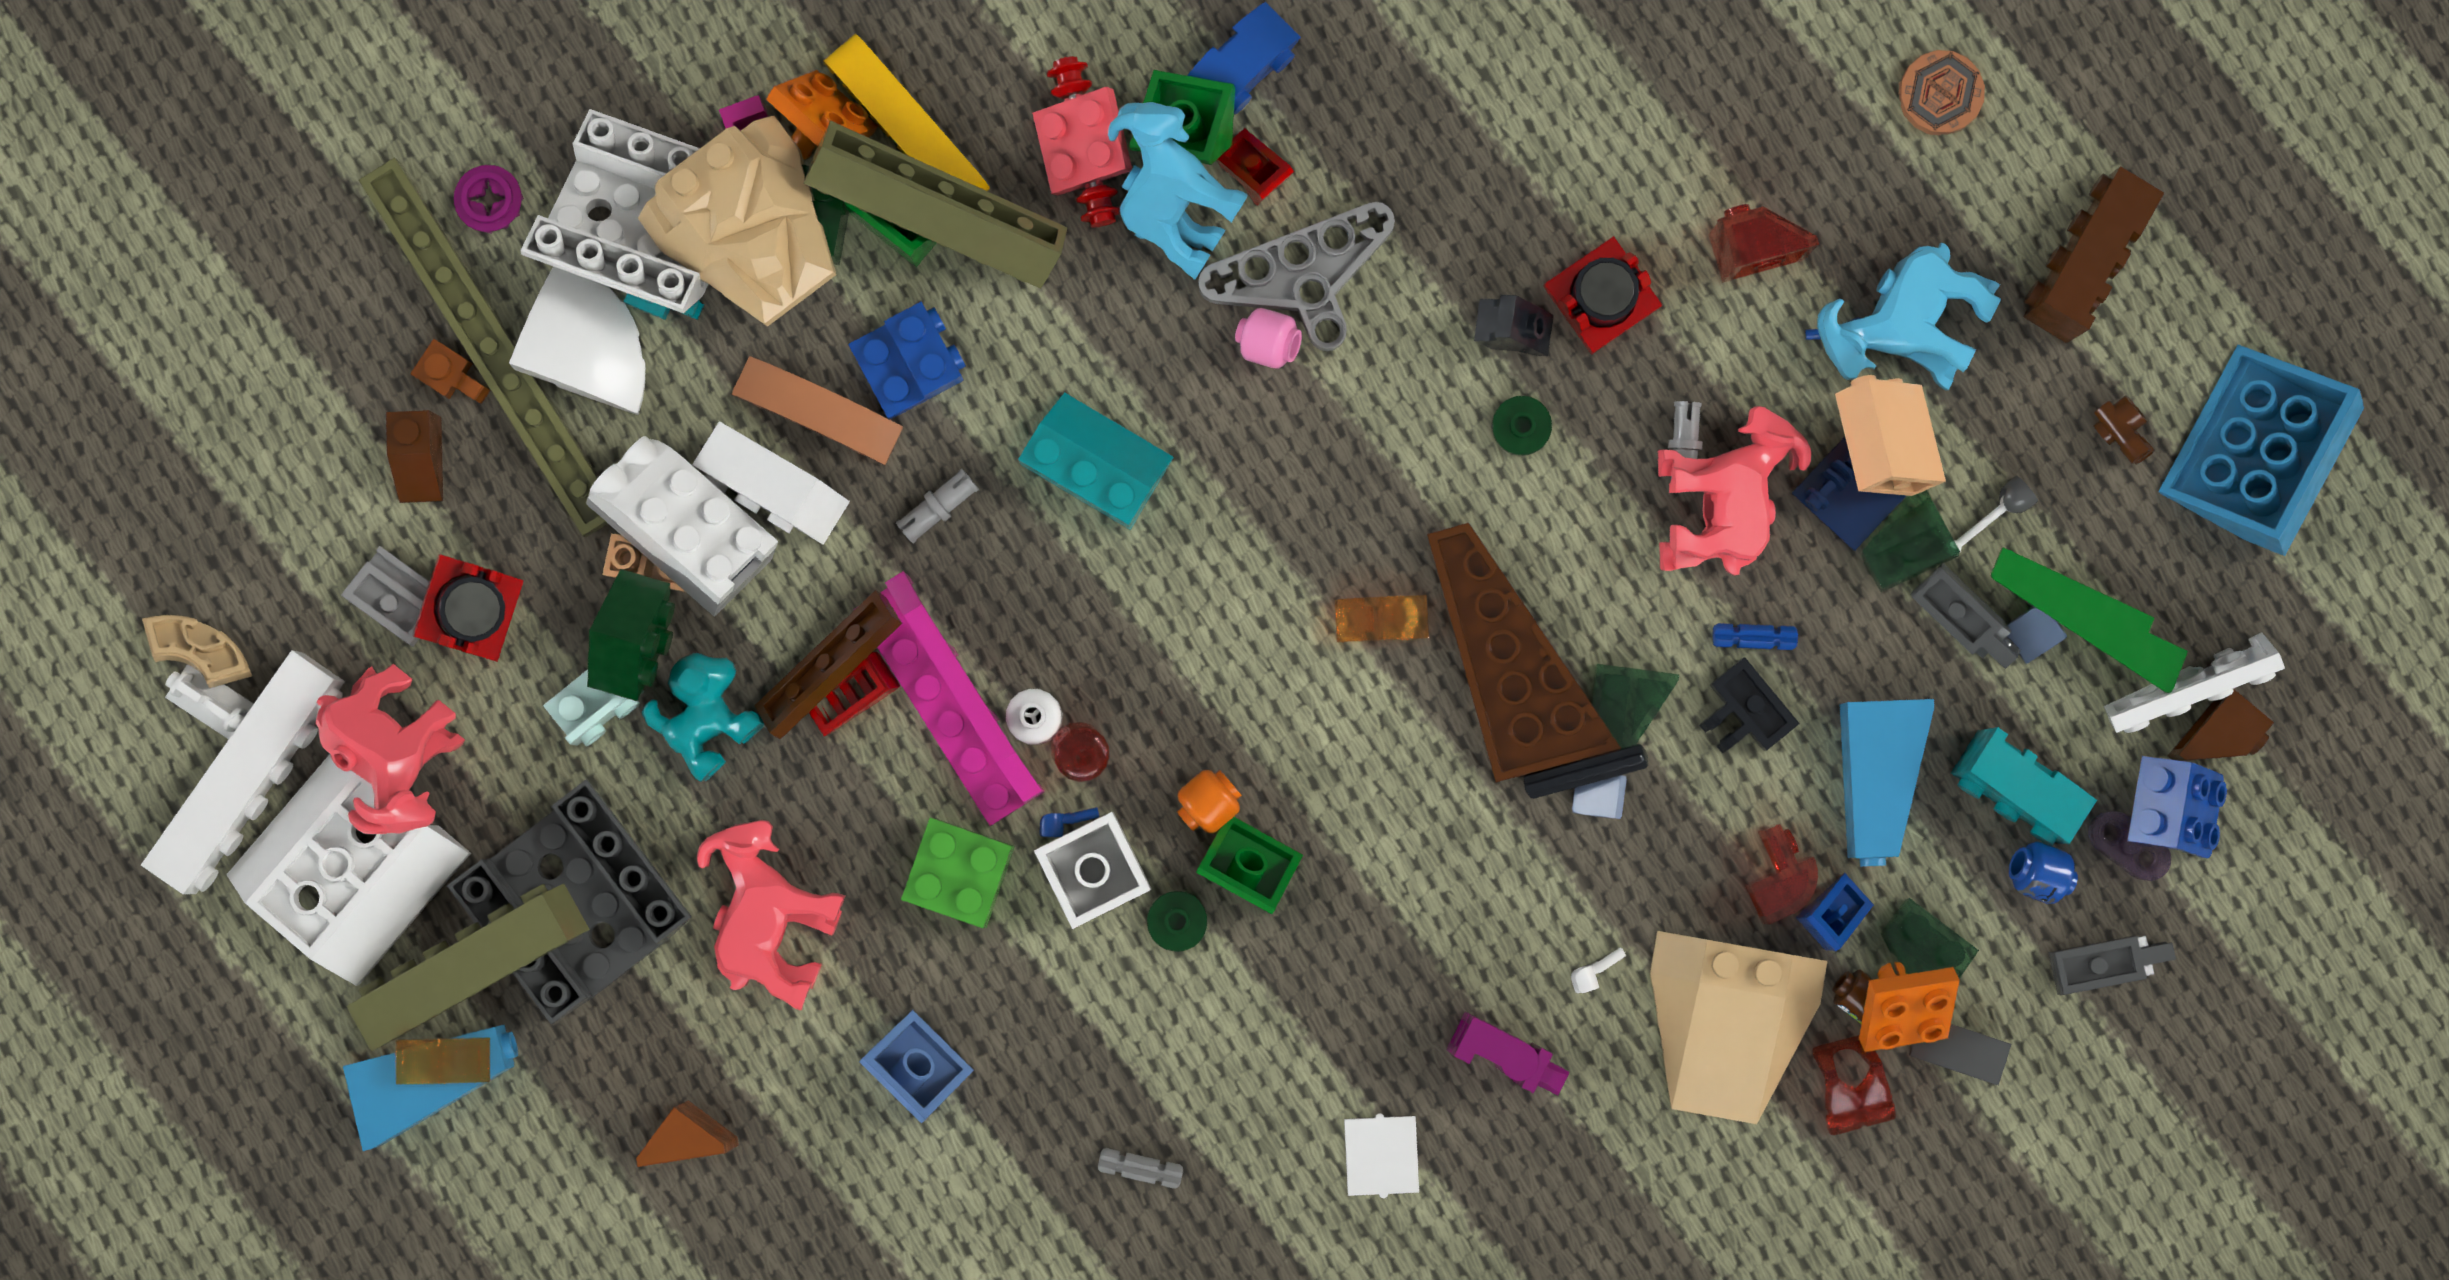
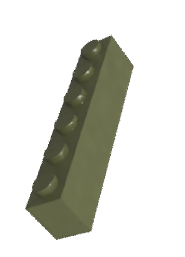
M830 121L816 149L804 184L817 189L821 193L838 198L864 212L874 214L896 224L902 229L910 230L936 242L940 246L955 250L975 259L981 264L993 267L1015 277L1019 281L1029 283L1040 289L1058 261L1066 237L1067 227L833 121Z
M563 883L549 891L545 884L530 890L520 896L524 903L520 907L514 909L513 905L509 903L487 915L491 923L482 928L479 922H476L454 934L458 942L449 947L445 940L424 951L422 954L425 961L419 965L412 959L391 970L390 973L394 978L391 981L385 983L381 977L360 988L358 991L362 997L346 1007L371 1052L590 930L565 884Z

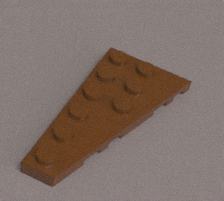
M1470 523L1427 534L1495 781L1500 782L1621 749L1615 737Z

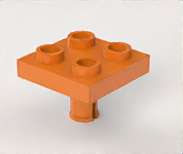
M818 70L774 86L766 98L769 103L797 127L791 138L801 150L804 160L811 156L815 146L818 147L830 121L868 138L878 127L868 117L867 111L861 105L850 101L837 89L833 79L820 73Z
M1894 962V967L1897 971V974H1895L1891 963H1887L1879 969L1877 973L1878 979L1869 980L1859 1036L1865 1052L1880 1049L1888 1050L1899 1046L1923 1042L1932 1043L1948 1039L1960 981L1954 967L1906 974L1904 965L1900 962Z

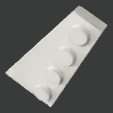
M2261 632L2248 639L2252 647L2244 651L2234 652L2232 648H2227L2214 654L2215 660L2211 663L2212 666L2203 669L2202 667L2189 666L2182 669L2171 693H2165L2155 685L2150 684L2104 706L2116 733L2123 730L2126 733L2136 732L2147 727L2150 724L2149 720L2165 714L2167 717L2178 716L2189 711L2191 704L2201 700H2220L2231 695L2235 687L2249 682L2251 685L2262 684L2273 679L2276 676L2275 672L2285 669L2281 656Z

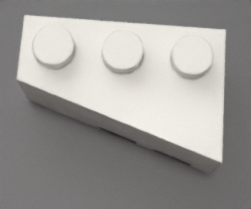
M720 421L692 464L706 474L705 477L724 494L728 488L738 493L734 500L756 514L761 507L771 513L767 520L787 533H790L794 527L822 545L850 502L816 477Z

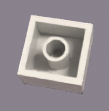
M1110 812L1034 850L1072 929L1152 890L1114 812Z

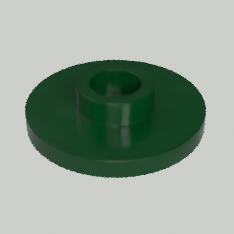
M1516 396L1506 400L1498 407L1492 420V432L1498 445L1506 452L1518 456H1526L1539 451L1549 440L1552 431V420L1549 411L1540 401L1529 396Z
M1172 891L1163 894L1150 907L1147 917L1148 931L1152 939L1166 950L1180 952L1191 949L1201 941L1206 932L1207 914L1205 908L1195 896L1189 893Z

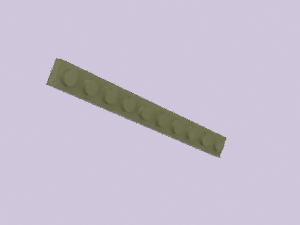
M394 157L359 179L362 187L582 536L588 537L607 525L608 523L586 504L590 489L597 480L598 475L536 377L516 371L509 364L516 345L401 163Z

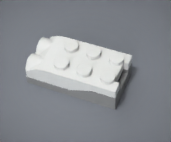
M646 436L637 440L618 463L608 467L597 478L590 489L586 504L714 617L772 560L778 544V540L680 454L658 440L649 439Z

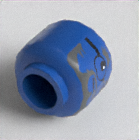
M2037 841L2028 844L2026 847L2019 848L2010 861L2009 877L2012 879L2015 890L2024 896L2045 904L2059 902L2065 895H2070L2077 885L2078 874L2075 871L2072 856L2063 850Z

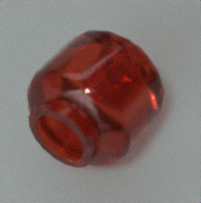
M1084 722L1070 723L1062 727L1054 736L1051 744V756L1060 773L1068 779L1077 782L1090 781L1098 777L1107 767L1110 758L1109 745L1104 736L1093 725Z

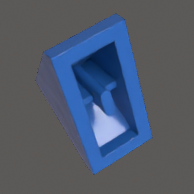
M1844 873L1795 918L1824 950L1837 951L1845 944L1874 904Z

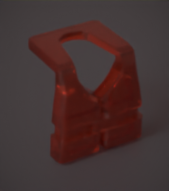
M1860 1035L1819 1045L1812 1050L1813 1057L1825 1078V1108L1829 1114L1826 1115V1123L1829 1133L1833 1136L1861 1129L1863 1124L1868 1127L1894 1120L1897 1117L1883 1063L1876 1050L1864 1051L1859 1040ZM1851 1049L1856 1051L1870 1067L1866 1077L1856 1088L1845 1084L1838 1078L1833 1056L1840 1050Z

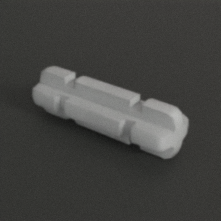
M1109 1148L1101 1151L1098 1163V1170L1100 1172L1115 1175V1172L1122 1173L1121 1177L1155 1184V1181L1162 1182L1161 1186L1174 1189L1180 1186L1183 1174V1167L1180 1164L1166 1162V1165L1160 1164L1158 1159L1127 1152L1126 1156L1120 1155V1151Z

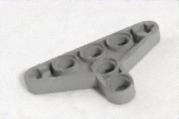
M1368 203L1212 263L1200 273L1198 281L1199 291L1203 298L1210 303L1298 311L1313 346L1322 351H1333L1342 345L1347 332L1346 322L1335 295L1390 236L1395 222L1394 214L1384 203ZM1375 212L1377 217L1385 216L1387 221L1382 224V232L1376 233L1373 227L1360 231V236L1365 241L1358 244L1355 243L1354 228L1348 220L1355 218L1357 227L1368 222L1369 213ZM1332 227L1342 228L1348 235L1347 244L1341 249L1328 247L1323 238L1328 229ZM1294 242L1305 245L1309 252L1307 260L1297 265L1288 262L1284 256V250L1287 245ZM1252 258H1262L1268 263L1269 273L1263 279H1251L1245 273V264ZM1238 264L1239 277L1246 287L1238 290L1235 279L1224 285L1225 292L1222 294H1217L1215 289L1207 290L1205 285L1211 282V274L1217 273L1220 278H1226L1233 275V271L1229 266ZM1309 281L1319 283L1324 289V297L1321 301L1314 304L1305 302L1299 292L1301 286ZM1325 320L1333 321L1340 330L1337 340L1330 343L1320 341L1315 334V328L1318 323Z

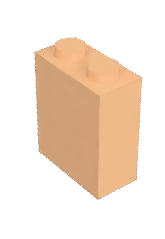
M1865 375L1853 379L1850 382V387L1835 394L1858 491L1914 496L1946 482L1922 385L1903 383V380L1900 378L1879 380L1876 379L1875 375Z

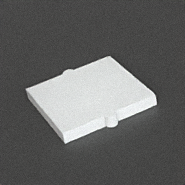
M1378 1113L1375 1118L1344 1119L1348 1196L1379 1194L1381 1198H1386L1388 1194L1419 1193L1416 1116L1384 1117L1383 1114Z

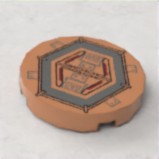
M1935 50L1921 55L1905 70L1899 83V99L1903 115L1915 128L1929 135H1948L1962 131L1978 116L1984 103L1985 85L1980 71L1967 57L1954 51Z

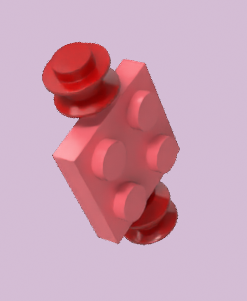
M1074 56L1064 57L1054 61V68L1048 70L1046 74L1047 77L1056 79L1058 84L1051 90V95L1065 101L1032 114L1051 194L1061 195L1085 187V190L1076 199L1077 203L1085 204L1088 211L1081 216V221L1090 222L1091 227H1103L1116 222L1115 216L1120 214V208L1112 206L1111 198L1118 193V190L1103 185L1102 181L1130 172L1132 170L1130 156L1123 130L1119 131L1114 141H1110L1108 137L1109 125L1118 116L1119 112L1114 89L1103 87L1085 94L1092 86V82L1082 79L1081 75L1088 68V64L1086 62H1078V58Z

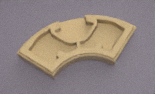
M161 615L142 619L155 662L171 660L186 663L202 674L209 688L252 676L242 652L222 631L219 632L211 626L198 622L197 619L185 616Z

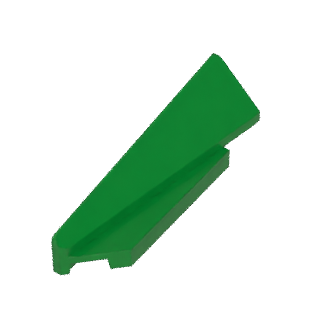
M2004 547L2001 548L1991 572L1993 580L2165 693L2173 691L2188 651L2149 633L2154 617Z

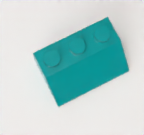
M1064 392L1040 422L1018 461L1021 466L1131 530L1174 457Z

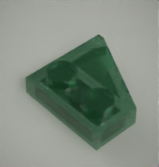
M1925 490L1914 496L1906 497L1898 509L1894 510L1879 533L1864 548L1861 557L1880 592H1883L1942 563L1959 557L1960 550L1929 493Z
M1596 664L1591 703L1621 748L1637 744L1679 681V674Z
M1910 898L1905 899L1881 932V936L1889 951L1897 957L1898 962L1904 965L1906 974L1954 967L1960 979L1979 951Z

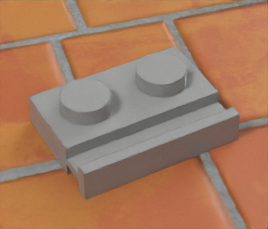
M379 546L376 550L377 553L369 562H366L341 596L408 645L414 647L420 638L413 637L412 635L429 581Z

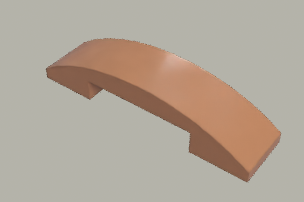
M749 356L732 391L733 396L768 412L775 413L883 465H886L903 429V426L847 398Z

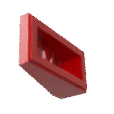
M872 652L826 696L837 713V717L831 720L825 711L829 720L828 723L817 705L809 714L825 737L898 689L900 684L880 654ZM864 670H867V672L877 685L876 689L864 673ZM852 678L856 679L866 695L862 699H860L849 682ZM838 687H840L851 704V707L847 710L834 692Z

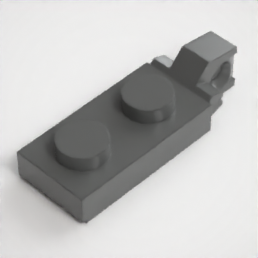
M1944 563L1937 567L1912 591V598L1972 655L1977 653L1980 657L1984 658L1989 653L2005 669L2018 658L2021 650L2007 637L2011 633V629L2005 624V621Z
M2134 935L2048 952L2057 995H2067L2147 979V976L2154 974L2152 964L2176 960L2172 942L2148 945L2146 936Z

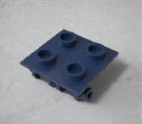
M1845 436L1791 493L1853 551H1856L1906 497V495L1858 491Z

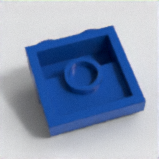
M922 301L885 320V325L848 344L889 420L964 381L959 370L966 367L955 344L946 348L939 334L946 330L935 307L926 310Z

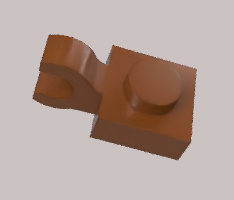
M435 339L432 340L410 373L448 399L458 389L482 404L491 391L466 375L473 363Z

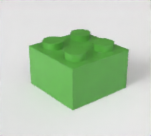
M929 818L901 900L980 928H986L1015 846L936 818Z

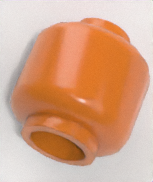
M1208 769L1203 770L1178 791V800L1183 807L1177 813L1192 831H1195L1200 826L1207 833H1215L1238 814L1240 805L1237 799L1242 795L1221 770L1216 773Z

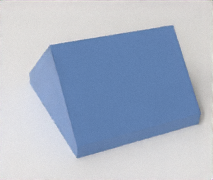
M913 1010L859 1061L920 1123H923L974 1071Z

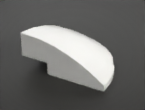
M553 266L529 313L509 364L516 371L551 382L558 388L636 415L639 414L644 395L646 366L642 358L638 338L640 334L624 302H621L609 286Z

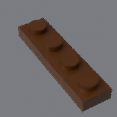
M875 590L754 705L770 734L778 739L784 737L902 624L884 595Z

